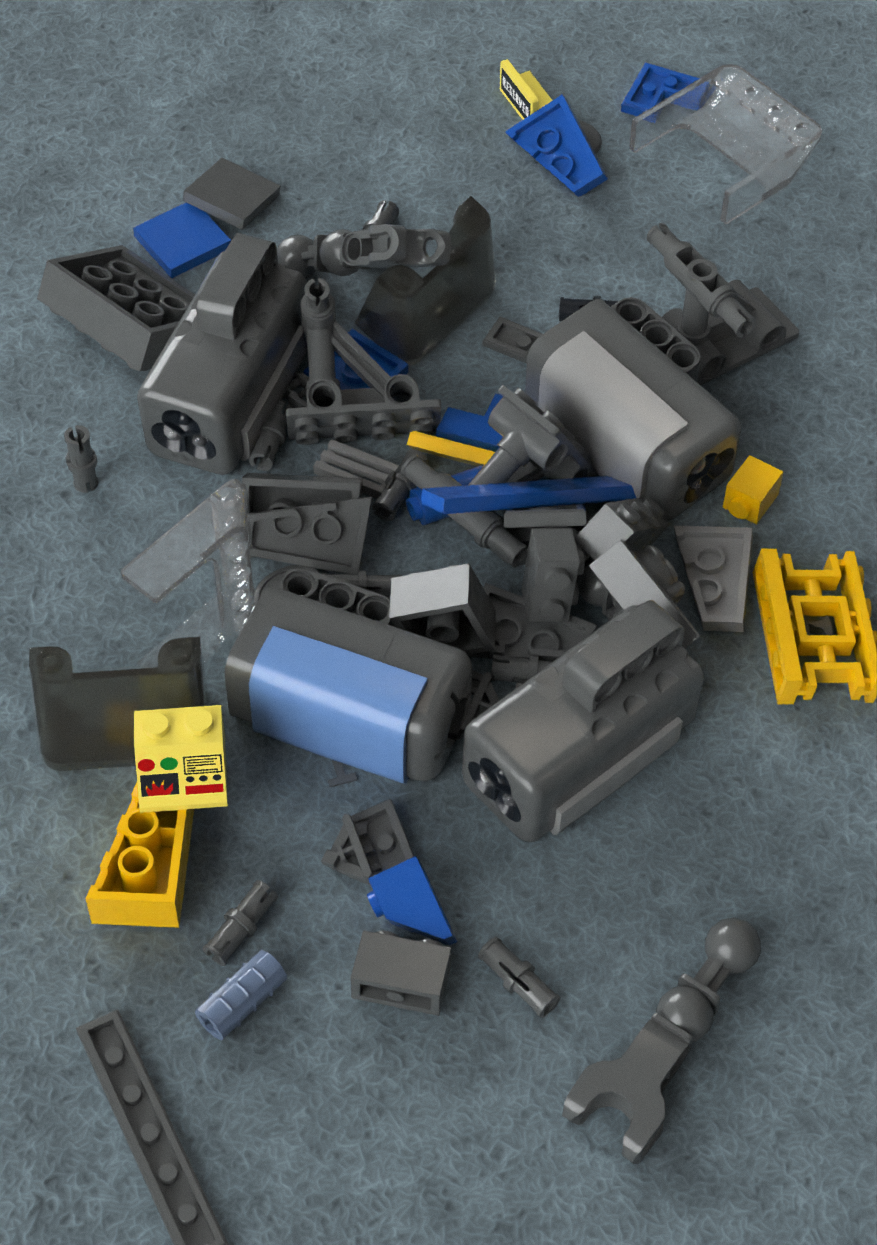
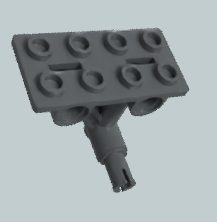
M659 223V228L655 225L649 230L646 237L647 241L664 256L665 267L686 288L683 310L681 308L671 309L662 318L700 351L701 359L697 382L700 385L798 338L799 329L759 288L755 287L749 290L740 280H733L728 283L717 272V267L713 262L706 260L689 242L680 241L668 229L665 223Z
M314 278L309 280L305 285V295L301 300L302 330L304 340L307 343L309 381L306 383L307 407L286 409L289 440H296L301 445H311L319 442V438H334L335 441L346 443L355 441L357 436L372 435V438L375 440H389L394 438L395 434L410 433L412 431L428 435L436 432L441 419V400H420L417 382L408 375L398 374L390 377L336 321L334 297L330 294L329 284L322 278H318L319 285H315ZM334 351L370 388L341 390L340 381L336 379Z
M502 385L498 389L503 398L491 411L488 424L502 435L503 438L497 443L499 446L498 450L468 485L537 481L543 476L549 480L599 476L592 468V459L585 453L586 450L574 440L575 437L564 428L565 425L548 410L543 412L535 405L536 402L520 388L512 392ZM418 455L409 457L401 468L400 473L421 490L422 488L462 486L449 474L437 473L423 462ZM493 510L447 514L474 536L476 544L482 548H492L506 559L512 567H518L527 558L528 546L504 528V519Z

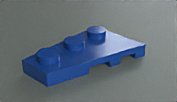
M563 94L505 131L511 139L578 197L608 180L579 121Z

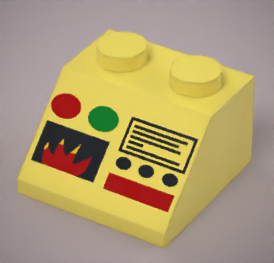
M221 705L134 711V749L140 813L227 807L225 731Z

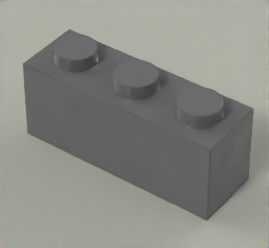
M643 497L605 503L574 539L596 560L620 539H623L632 551H645L646 546L652 545L668 528L670 523L663 517L665 512L659 504L650 498L645 500Z

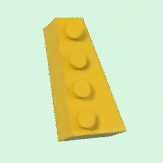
M136 783L131 794V803L126 814H122L116 828L117 834L109 852L106 851L100 864L101 871L95 884L91 885L85 898L91 923L179 928L194 809L140 813L138 786Z

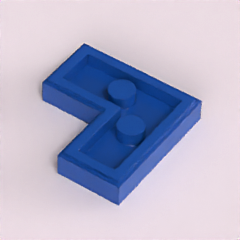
M645 63L621 104V112L653 121L664 100L696 109L707 89L708 81Z
M499 394L494 395L484 416L448 407L436 429V437L496 452L499 448L497 443L503 436L489 426L488 419L491 411L503 396Z

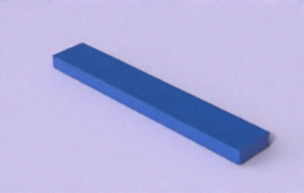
M609 476L422 488L421 503L442 514L610 502L636 498L632 485Z

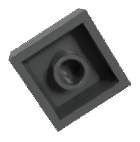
M469 563L451 565L447 568L426 572H414L409 575L391 578L389 619L396 628L459 648L466 652L467 655L495 650L496 610Z

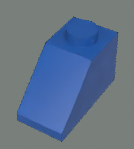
M417 856L368 878L373 891L367 893V897L377 918L385 915V918L394 926L447 945L458 942L424 867Z

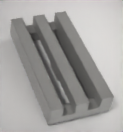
M331 439L328 443V450H323L320 455L321 460L315 462L313 470L314 474L318 476L361 478L364 476L379 482L381 485L363 478V493L378 498L386 486V478L392 471H396L399 465ZM329 463H330V464H333V465H336V466H338V467H341V468H343V469H346V470H348L350 473H348V472H346V471H343V470H341V469H338V468H336V467L330 466Z

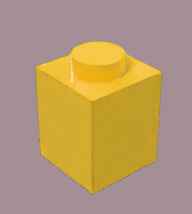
M749 455L726 485L723 508L728 510L734 517L746 519L757 525L779 495L783 471Z

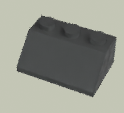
M246 473L242 477L239 556H249L240 554L246 518L249 513L362 498L363 478Z

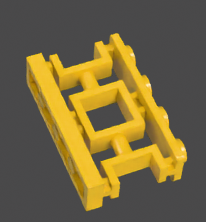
M761 548L752 573L777 704H794L797 695H803V700H812L817 683H848L851 700H859L861 695H864L865 703H874L877 697V631L872 630L870 622L871 601L869 598H865L864 570L861 565L857 564L855 551H846L843 559H838L837 554H829L823 570H794L791 554H782V557L779 558L777 549ZM838 584L840 585L842 596H822V591H836ZM785 590H805L806 596L791 595L789 602H787ZM803 615L833 616L837 635H807ZM854 649L856 662H836L835 656H850ZM798 656H818L819 662H804L801 669Z

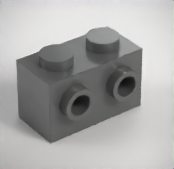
M572 528L531 529L521 588L528 622H569L571 606L578 603L579 590L576 580L577 575H583L584 554L582 550H577Z
M363 930L351 974V997L353 999L439 1016L451 968V948L445 947L431 939L415 941L400 938L390 931L370 932Z

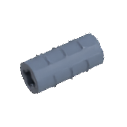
M260 950L247 963H242V967L231 978L227 977L226 982L214 993H210L209 998L195 1010V1015L202 1026L213 1037L223 1040L233 1029L240 1027L241 1022L248 1015L256 1012L257 1007L264 1000L273 996V992L287 980V974L281 964L270 953Z

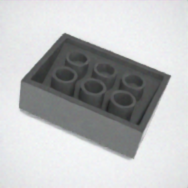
M123 245L47 260L37 299L47 305L51 312L62 316L75 325L79 332L87 334L99 342L103 349L113 352L126 361L130 368L137 371H146L154 365L195 294Z

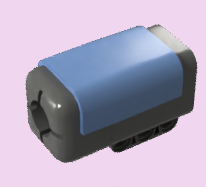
M295 569L285 574L277 588L268 585L262 592L229 653L225 666V682L230 716L252 723L254 732L328 759L406 784L408 778L427 782L435 779L442 772L470 710L473 668L467 653L461 649L394 627L389 619L390 599L386 596L309 570Z

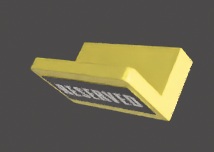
M508 59L501 61L500 91L522 119L527 118L553 101L530 71L519 74Z

